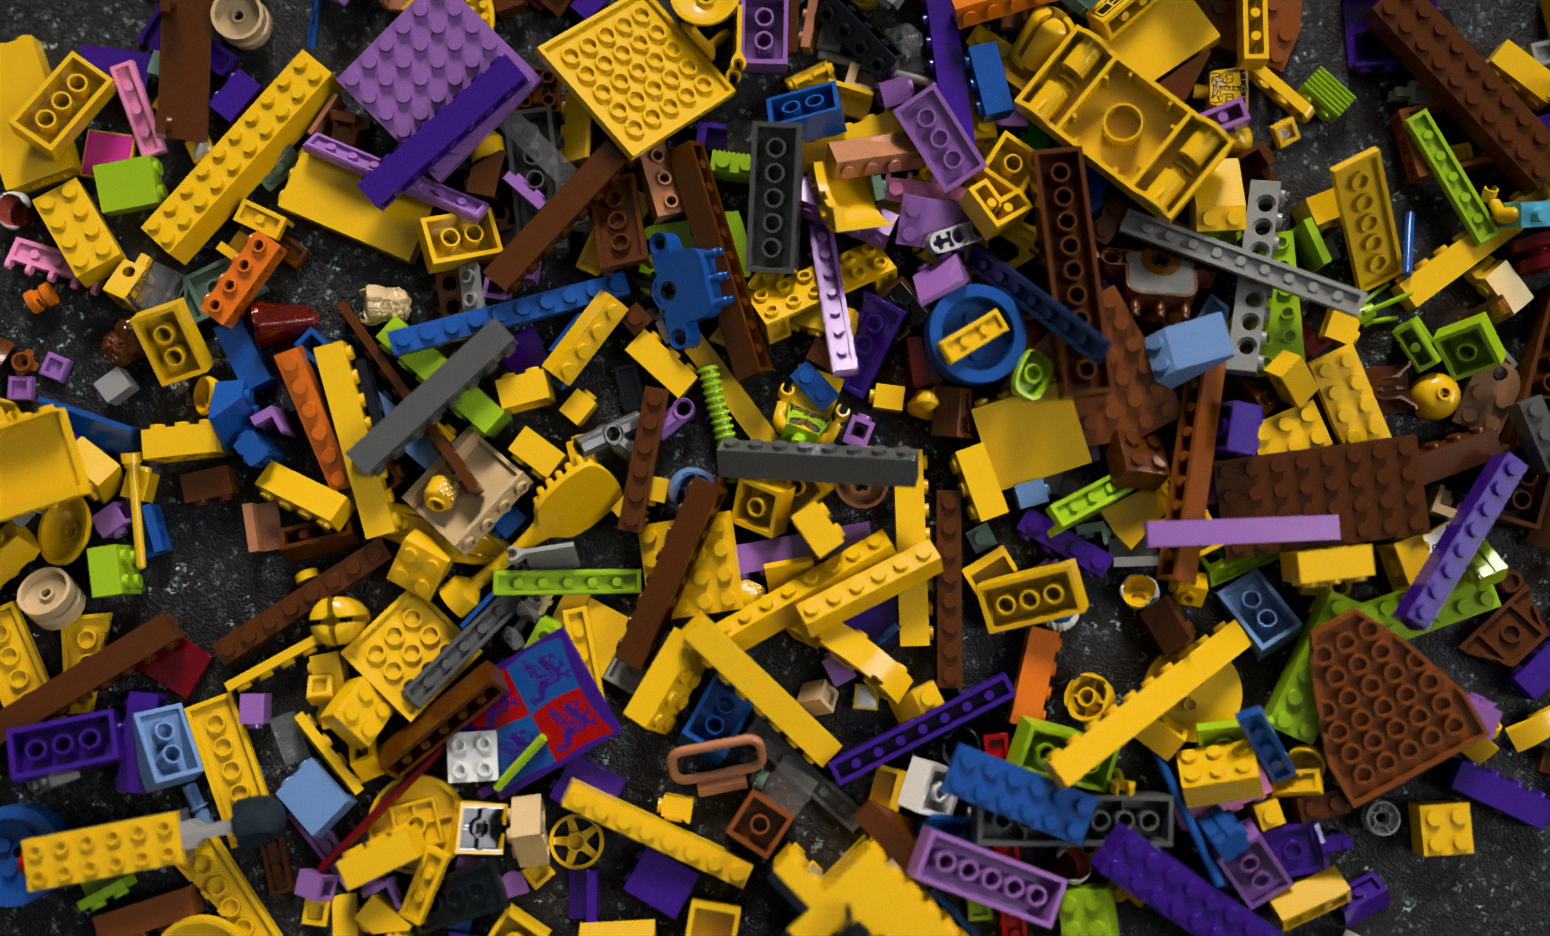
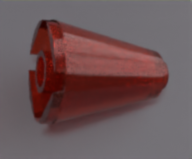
M260 300L251 302L257 348H266L300 337L310 327L316 330V326H321L319 312H314L313 307Z

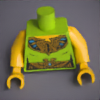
M783 383L778 391L780 401H777L773 415V424L777 432L781 434L780 440H784L787 443H799L802 441L812 444L833 443L842 428L840 424L846 422L849 418L850 408L846 414H840L841 404H839L835 410V420L832 421L830 417L791 402L788 404L787 401L791 399L795 388L792 386L790 393H786L783 390Z

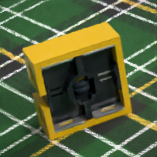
M454 800L449 851L455 854L503 855L505 834L502 833V825H506L508 804L491 801Z

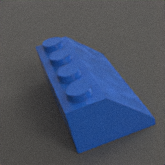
M39 396L38 408L52 404L55 408H66L72 430L85 437L105 454H108L109 450L117 453V458L121 459V453L142 452V429Z

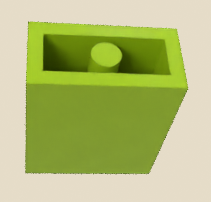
M151 155L92 166L101 212L103 214L116 216L158 208L168 198V190L163 184L161 176L164 174L162 163Z

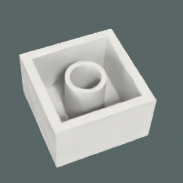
M912 756L897 804L924 815L940 814L952 816L958 798L940 790L949 765Z

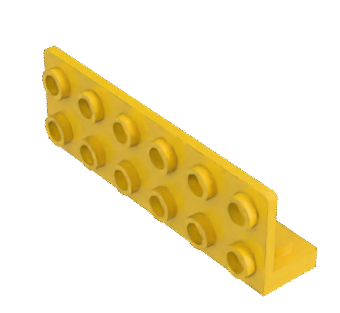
M864 243L838 255L845 294L872 282L873 292L879 296L898 280L897 267L881 248ZM814 265L750 293L752 306L763 322L766 340L770 345L792 335L789 318L821 305Z

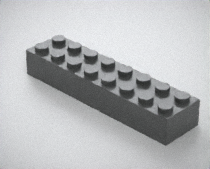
M1082 791L1097 797L1098 801L1081 846H1102L1118 821H1121L1156 846L1173 847V795L1163 791H1135L1134 795L1129 797L1125 791H1119L1118 796L1110 791H1106V793ZM971 803L970 841L977 846H1078Z

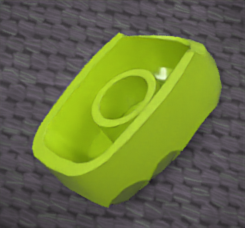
M1029 349L1020 357L1017 365L1014 367L1011 379V393L1017 398L1026 402L1039 399L1045 392L1052 378L1055 366L1046 354L1038 349Z

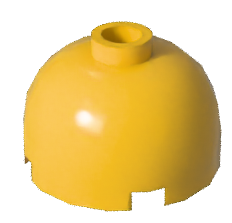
M1430 372L1419 376L1410 385L1411 401L1419 407L1418 410H1415V414L1427 421H1437L1450 416L1458 408L1461 401V390L1458 383L1451 376L1444 373Z
M1095 673L1080 674L1081 677H1078L1076 680L1072 679L1065 690V706L1073 718L1083 723H1089L1095 718L1100 721L1105 717L1103 712L1115 704L1116 696L1114 689L1106 679Z

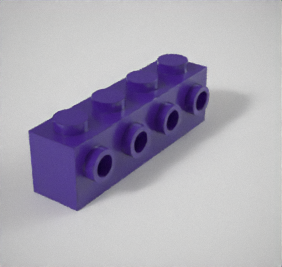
M1030 507L1023 510L1012 529L1018 532L1017 536L1028 543L1030 541L1035 542L1039 545L1038 549L1048 555L1054 553L1059 556V561L1075 558L1078 568L1082 570L1080 573L1089 579L1103 578L1114 556L1068 529L1050 538L1046 532L1055 525L1054 522Z

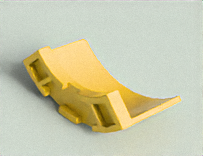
M821 161L807 165L813 195L818 194L820 205H817V210L822 221H828L827 228L831 232L892 225V221L886 220L878 211L869 191L866 176L834 180L827 163Z

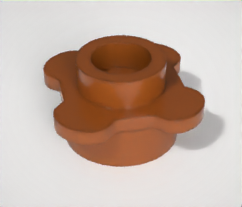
M26 349L24 352L12 355L11 364L15 369L16 375L25 376L27 372L38 370L39 364L35 362L33 350Z

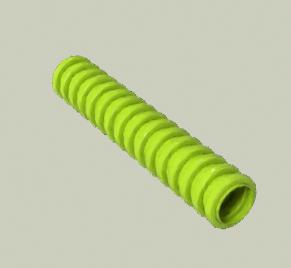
M714 364L699 368L697 373L701 375L699 381L703 383L701 388L705 390L703 396L707 398L705 403H708V407L706 408L710 410L708 416L712 418L710 423L714 425L712 431L716 433L714 439L718 441L716 447H718L722 439L734 438L736 433L732 431L734 427L730 423L732 417H729L728 413H730V410L726 408L728 402L724 400L726 395H723L722 392L724 391V387H721L723 382L719 380L720 373H717L719 367ZM727 477L726 484L738 483L739 478Z

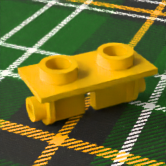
M825 60L784 81L789 91L793 92L826 83L829 78L837 79L833 73L834 67L832 63H828Z

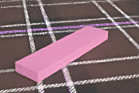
M129 60L109 67L141 156L151 155L155 157L168 152L164 140L156 137V118L135 61Z

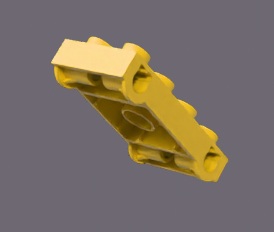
M1078 24L1014 100V108L1017 112L1063 147L1082 146L1084 162L1167 226L1171 224L1231 152L1236 142L1217 123L1198 114L1113 51L1097 34L1082 28Z

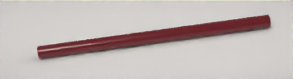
M444 743L421 761L317 867L318 870L325 874L342 856V853L346 852L447 750V745Z

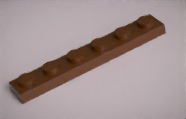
M645 386L617 528L620 531L643 534L670 390Z

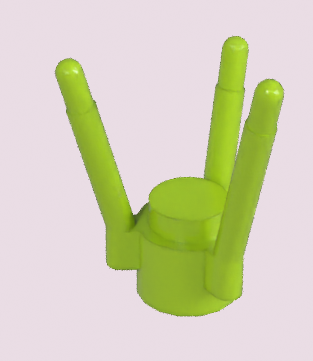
M1389 282L1384 283L1366 296L1357 317L1360 325L1365 328L1373 324L1398 320V316L1373 319V317L1377 315V310L1410 297L1414 292L1409 291L1375 306L1372 303L1367 304L1368 301L1390 285Z

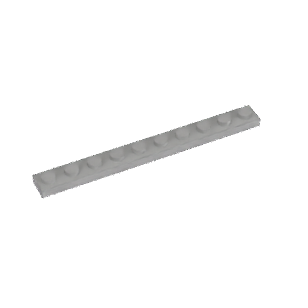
M1128 208L1119 229V233L1355 318L1358 317L1367 296V292L1172 223L1167 226L1158 218Z

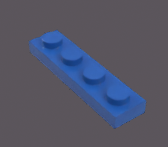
M1261 706L1237 712V721L1272 782L1275 783L1297 776L1291 759Z

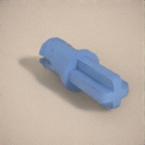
M192 782L184 786L182 791L191 808L189 813L192 812L195 818H199L206 823L214 822L207 807L208 802H204L197 784Z

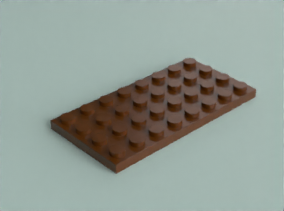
M1416 434L1213 461L1212 464L1219 519L1339 515L1341 540L1225 544L1223 546L1225 559L1431 533Z

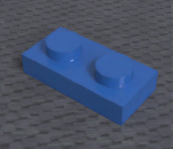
M808 360L789 376L821 412L840 396Z

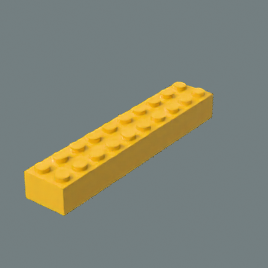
M302 49L140 228L168 254L186 265L240 206L243 198L246 199L275 165L279 163L282 158L278 161L277 159L289 144L293 147L307 132L332 95L336 93L339 96L345 88L336 80L337 78L333 73Z

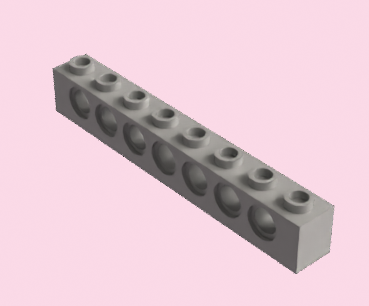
M1251 180L1246 213V230H1244L1243 249L1254 253L1256 251H1264L1266 253L1265 257L1273 259V251L1278 252L1280 237H1275L1276 228H1281L1283 213H1279V205H1284L1286 190H1281V181ZM1264 204L1272 206V209L1267 212H1263L1259 208ZM1261 227L1269 229L1266 235L1256 233ZM1238 276L1230 333V339L1236 356L1227 360L1226 373L1228 375L1257 377L1258 370H1263L1264 356L1260 355L1261 346H1266L1267 332L1263 331L1264 322L1269 323L1271 308H1267L1266 305L1267 298L1272 299L1273 288L1260 283H1254L1241 276ZM1253 297L1260 300L1257 306H1249L1246 302ZM1248 321L1257 323V327L1253 330H1246L1243 326ZM1244 345L1254 347V351L1250 354H1243L1240 349Z

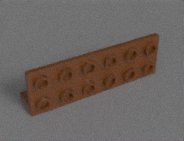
M160 0L159 87L155 134L159 139L208 142V104L210 99L212 45L210 11L213 0Z

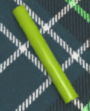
M540 733L493 784V788L500 792L548 740L547 737Z

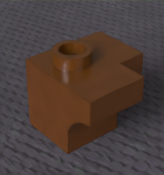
M332 111V139L361 150L364 139L376 135L377 126L371 119L360 118L359 115L352 112Z

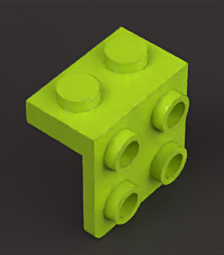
M132 872L80 882L86 898L77 902L80 911L91 908L93 912L106 905L105 900L111 896L117 899L129 892L128 887L136 884L138 881Z

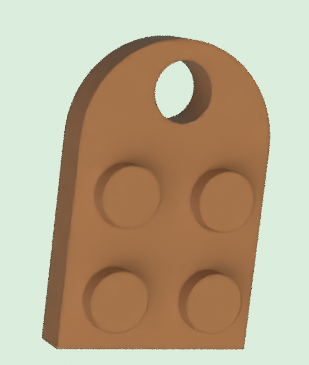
M1503 362L1501 366H1498L1502 367L1505 372L1504 377L1500 380H1496L1493 377V372L1497 367L1469 376L1461 392L1459 406L1451 414L1449 421L1467 428L1483 424L1485 427L1495 428L1499 437L1508 417L1505 407L1515 402L1520 391V377L1515 368Z

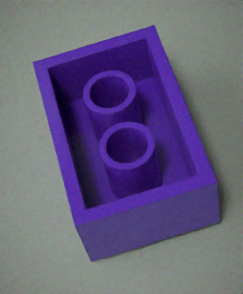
M1236 400L1221 403L1213 458L1226 460L1255 455L1260 444L1258 438L1259 427L1263 422L1261 405Z

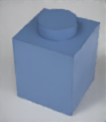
M1043 478L1018 484L1011 488L1017 510L1049 502L1048 496H1051L1049 484L1044 482Z

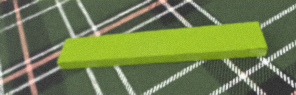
M1427 108L1403 121V125L1430 170L1434 173L1433 175L1476 247L1501 234Z
M641 568L493 570V596L641 594Z

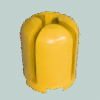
M1044 5L1035 8L1011 47L1012 53L1010 58L1013 63L1021 70L1026 67L1031 71L1038 72L1075 27L1072 19L1064 11L1054 6Z
M327 597L314 605L309 621L321 620V625L312 626L310 630L313 636L325 645H349L371 624V615L368 607L355 597ZM340 618H352V622L340 623Z

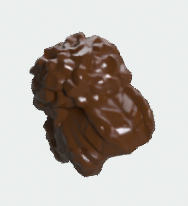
M126 316L118 320L114 331L105 336L101 343V351L105 360L118 367L129 365L138 358H147L129 321L133 316Z

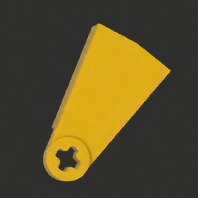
M1170 477L1156 492L1139 490L1098 513L1102 521H1105V525L1109 526L1112 536L1128 552L1144 537V522L1158 521L1166 513L1167 488L1169 487L1168 481H1170Z

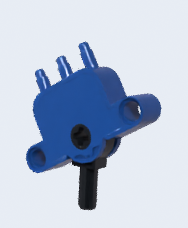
M656 232L649 241L656 274L652 276L632 269L626 275L628 283L650 290L649 295L653 297L655 304L660 309L665 310L664 318L671 346L675 349H695L701 341L698 322L717 317L723 307L735 302V298L732 295L722 297L719 282L729 279L730 274L727 271L717 273L714 258L724 255L725 250L722 247L710 250L700 248L682 249L680 238L676 234Z

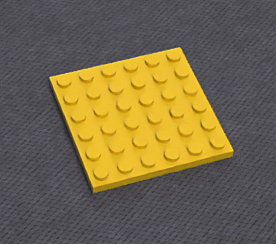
M619 0L538 46L535 52L630 161H633L730 99L737 91L656 0Z

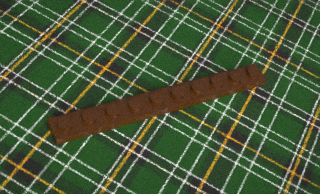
M343 300L336 305L341 311L340 319L347 327L351 325L354 330L351 333L360 345L364 344L367 350L364 352L373 363H378L381 367L378 369L380 375L385 381H391L393 384L392 392L399 400L402 398L404 400L413 390L385 351L379 347V343L367 326L361 323V318L354 308ZM430 424L423 431L424 436L431 437L434 441L431 446L439 456L444 455L447 460L444 463L447 469L453 475L456 473L461 480L458 484L466 494L470 492L478 497L484 492V489L438 425L432 426Z

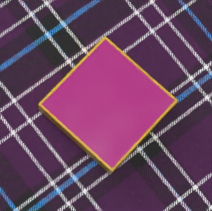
M88 129L80 176L95 179L93 165L135 158L137 142L134 135Z

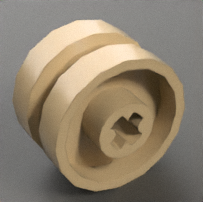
M260 0L213 1L210 11L211 22L216 31L231 46L240 50H254L262 46L269 39L273 28L272 18Z
M46 567L31 573L21 583L17 591V603L19 608L43 629L54 631L71 625L81 616L86 605V596L83 589L61 568Z

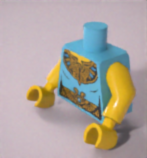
M1545 184L1542 185L1540 196L1545 200L1501 202L1500 199H1496L1499 192L1497 186L1493 185L1491 190L1484 186L1480 198L1483 202L1489 203L1488 207L1497 220V227L1527 228L1550 226V187Z

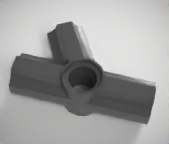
M633 411L574 438L573 447L575 452L581 455L582 458H585L608 447L630 465L634 440L631 436L636 434L640 413ZM608 429L612 432L611 439L607 437Z

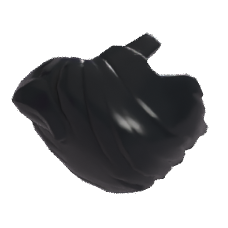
M966 721L944 733L940 743V752L948 765L958 742L981 751L982 740L974 723Z

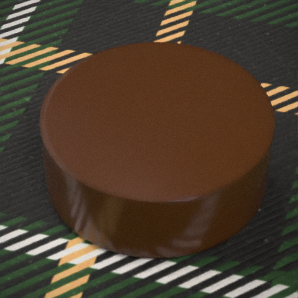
M1508 569L1505 579L1496 583V586L1505 594H1514L1523 587L1524 580L1518 571Z

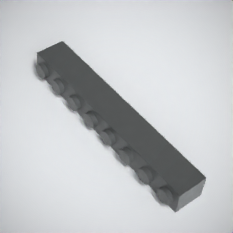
M494 317L345 454L366 476L372 478L373 476L381 475L387 469L386 464L392 459L396 460L401 457L409 443L418 441L424 435L423 431L430 424L433 426L442 419V413L445 410L455 407L461 401L460 397L467 390L469 392L474 390L480 383L479 379L485 374H491L498 367L497 363L503 357L508 358L516 351L517 348L515 346L519 343Z
M737 438L722 439L716 450L718 477L911 488L916 487L918 480V449H911L907 446L886 448L883 445L864 447L859 444L844 446L836 445L835 443L812 444L807 441L787 443L784 440L765 442L760 439L746 441L738 440Z

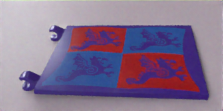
M564 626L496 665L504 671L509 692L462 728L463 732L497 731L499 778L540 733L544 734L548 739L500 792L493 788V784L496 781H490V784L479 789L477 795L481 800L494 792L502 800L622 732Z

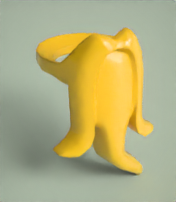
M684 22L681 23L682 29L710 61L715 60V49L731 33L728 28H725L708 41L696 25L691 26Z

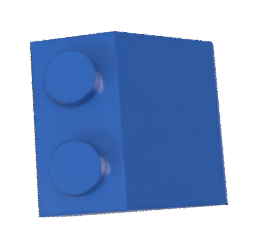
M245 379L215 382L208 419L224 451L232 449L234 443L238 441L236 439L238 435L245 430H257V426H254L250 417L260 412L261 408L259 405H256L253 390L249 389Z

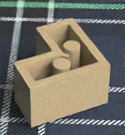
M541 793L512 797L511 808L507 809L508 822L511 825L510 828H507L506 834L508 843H512L513 858H517L520 868L550 864L549 838L545 829L546 808Z

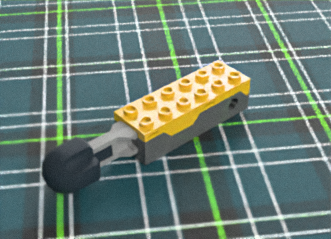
M257 795L237 799L232 805V817L223 821L206 823L199 818L190 819L189 807L37 835L21 841L23 853L18 858L17 867L19 873L26 877L28 892L169 866L184 863L195 858V847L202 845L207 838L233 833L237 845L242 849L261 847L273 843L282 835L286 827L287 814L283 805L278 800L270 796Z

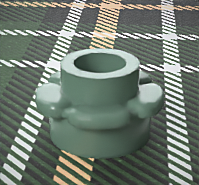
M765 767L753 772L749 780L752 783V788L760 791L763 789L770 775L769 772L764 770Z

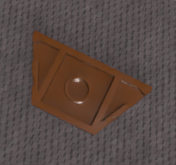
M1525 584L1456 649L1459 652L1509 669L1514 668L1549 635L1545 623L1540 619L1539 609L1537 605H1534L1531 598L1529 586Z

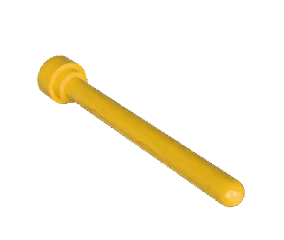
M142 452L121 453V464H124V468L128 472L136 567L144 569L146 567V553L138 468L142 462Z

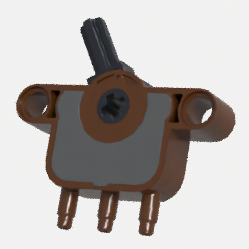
M1124 235L1134 250L1106 248L1101 252L1098 262L1100 278L1110 281H1121V297L1124 303L1130 307L1132 317L1134 318L1139 317L1141 309L1155 310L1159 320L1165 318L1166 311L1180 312L1181 320L1183 322L1189 321L1190 308L1197 289L1211 288L1220 271L1216 267L1154 245L1149 246L1146 242Z

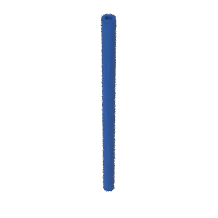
M1149 748L1170 794L1174 796V802L1215 888L1224 886L1225 883L1189 808L1187 809L1185 799L1166 760Z

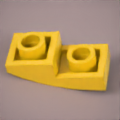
M1550 706L1528 714L1529 719L1505 728L1518 753L1550 737Z

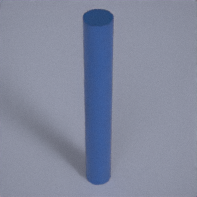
M1412 211L1406 212L1404 216L1403 277H1411L1413 269L1415 213Z

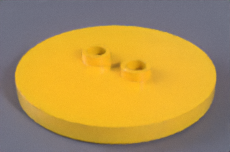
M1191 643L1188 647L1165 660L1159 654L1149 666L1144 680L1150 676H1153L1155 679L1161 674L1158 671L1168 662L1176 663L1179 660L1176 657L1187 648L1193 650L1197 647L1196 644ZM1231 661L1164 712L1188 730L1185 742H1197V723L1236 719V713L1240 711L1242 704V684Z
M422 774L368 829L369 840L384 832L389 836L388 831L407 821L409 825L417 822L427 846L432 844L451 854L452 860L457 855L449 851L454 800H462V798L446 781L433 775ZM406 776L401 777L399 780H394L379 792L371 805L369 814ZM423 854L394 870L415 875Z

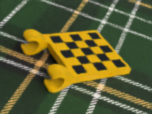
M739 4L731 23L730 68L725 75L728 81L730 80V75H735L737 77V84L741 80V72L736 65L737 62L742 64L741 71H744L746 67V59L741 52L742 5Z

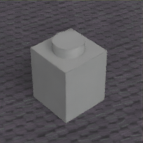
M118 366L93 383L98 390L96 394L99 399L105 404L109 403L116 406L140 390V387L130 373Z

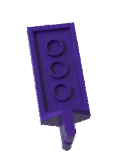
M1318 820L1306 823L1294 822L1276 826L1265 831L1258 830L1289 877L1330 869L1328 852L1351 849L1354 845L1353 841L1340 830L1322 834ZM1218 864L1220 875L1225 883L1223 886L1224 890L1236 889Z

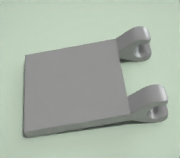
M574 542L522 549L517 546L507 548L508 554L516 553L515 557L508 558V563L514 565V570L571 569L581 567ZM526 558L529 565L520 562Z

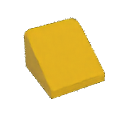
M334 674L308 676L306 698L310 705H328L335 696Z
M1484 738L1461 752L1467 758L1478 762L1479 766L1495 754L1499 747L1491 740Z

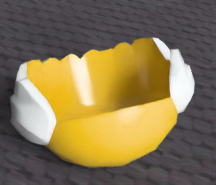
M1131 574L1127 576L1120 586V596L1124 599L1126 605L1132 609H1147L1160 598L1158 584L1149 575Z

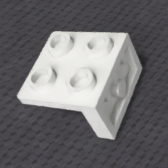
M460 730L447 741L448 783L496 781L499 779L496 730L461 732Z

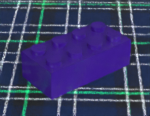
M114 709L6 730L11 780L20 784L126 762L120 713Z

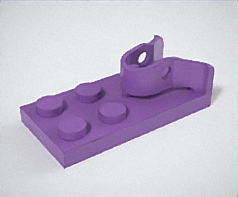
M935 83L893 110L946 194L988 167Z

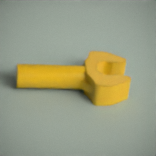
M1114 768L1112 772L1114 779L1110 780L1109 791L1118 796L1119 790H1122L1131 797L1135 793V782L1125 780L1122 770Z

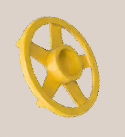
M578 813L568 814L559 819L550 832L549 846L551 854L560 865L575 870L587 868L597 861L603 851V831L600 826ZM574 818L585 819L593 825L584 831H579ZM567 820L569 835L554 837L559 825ZM598 831L600 845L596 852L587 843V840ZM553 845L567 846L569 850L566 862L558 857ZM579 851L593 858L585 864L572 865Z

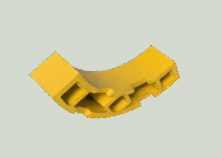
M801 619L785 628L794 639L817 650L822 646L829 650L830 656L853 672L858 670L865 676L863 681L882 699L899 704L914 681L908 675V669L904 665L895 662L883 650L869 641L867 634L859 629L853 630L844 623H840L811 638Z

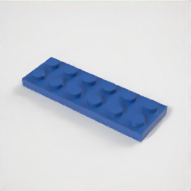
M960 742L957 743L940 787L942 792L1078 846H1081L1098 801L1097 797L1070 786L1060 790L1050 778Z

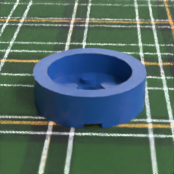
M984 284L964 285L949 292L930 310L923 327L926 349L924 351L932 367L946 380L964 387L987 385L1013 370L1023 355L1027 341L1025 320L1017 304L1003 291ZM997 308L1010 330L948 366L936 344Z
M19 802L0 807L1 907H17L50 894L57 888L53 887L28 892L26 877L19 873L17 867L19 856L16 853L18 848L22 846V840L37 835L69 830L59 814L53 813L51 810L43 807L42 804Z

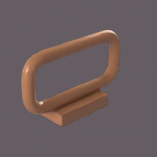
M753 734L680 746L673 749L667 756V767L672 780L682 785L697 783L699 797L747 789L746 774L759 771L767 762L765 744L760 737ZM746 744L755 746L757 760L754 762L688 775L679 773L676 762L679 757Z

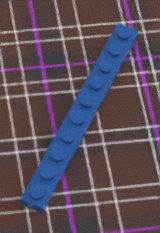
M623 271L612 274L608 279L604 276L389 331L387 335L394 358L472 338L494 317L507 329L584 309L600 289L611 294L617 300L630 297L631 291Z

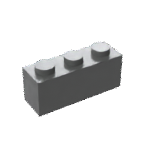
M1542 394L1506 406L1507 413L1534 475L1549 473L1550 413Z

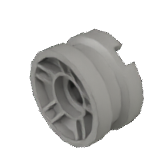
M1371 799L1360 808V822L1371 833L1388 836L1396 832L1400 826V812L1390 802ZM1380 813L1383 815V818L1377 821L1376 816Z

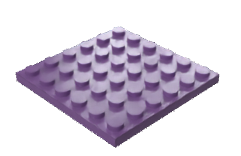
M414 0L336 79L400 143L403 139L413 136L416 133V128L421 123L430 121L435 116L434 113L442 105L447 106L453 100V96L457 91L466 89L472 84L471 80L480 72L484 73L489 69L490 63L496 57H502L504 54H507L526 76L529 83L428 171L441 184L543 81L464 0Z

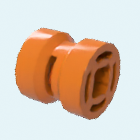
M48 282L39 285L36 290H29L23 293L27 306L35 314L44 311L47 306L52 307L60 302L56 291Z

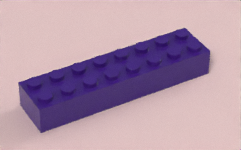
M1118 821L1090 861L1101 874L1194 936H1285L1272 923L1220 888L1216 889L1214 884L1121 821Z

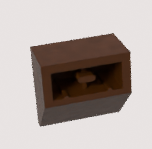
M1168 594L1142 611L1137 617L1163 660L1188 647L1195 638L1193 625L1189 620H1184L1180 613L1182 609L1175 598L1171 599Z

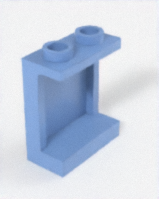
M319 758L304 760L298 766L299 770L293 776L286 778L281 783V788L275 793L312 837H323L358 802L352 794H346L322 767L324 762Z

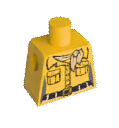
M1238 67L1211 71L1204 78V84H1194L1191 90V98L1204 99V111L1239 97L1243 98L1248 110V70H1238Z
M140 253L135 263L127 259L122 260L102 290L117 305L134 313L140 312L155 283V278L148 271L154 259Z

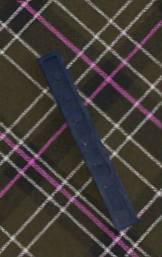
M980 243L973 244L964 263L967 267L993 287L1007 294L1018 306L1094 364L1102 363L1112 343L1109 339Z

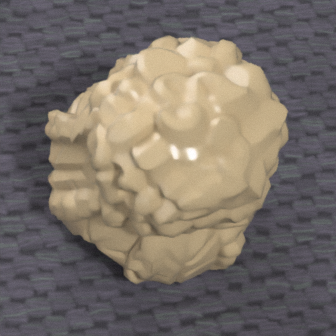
M368 284L366 288L359 291V294L364 297L363 316L365 319H360L364 325H378L382 322L390 321L395 315L403 321L409 318L412 311L410 307L412 300L408 297L407 292L400 287L385 288L376 284Z

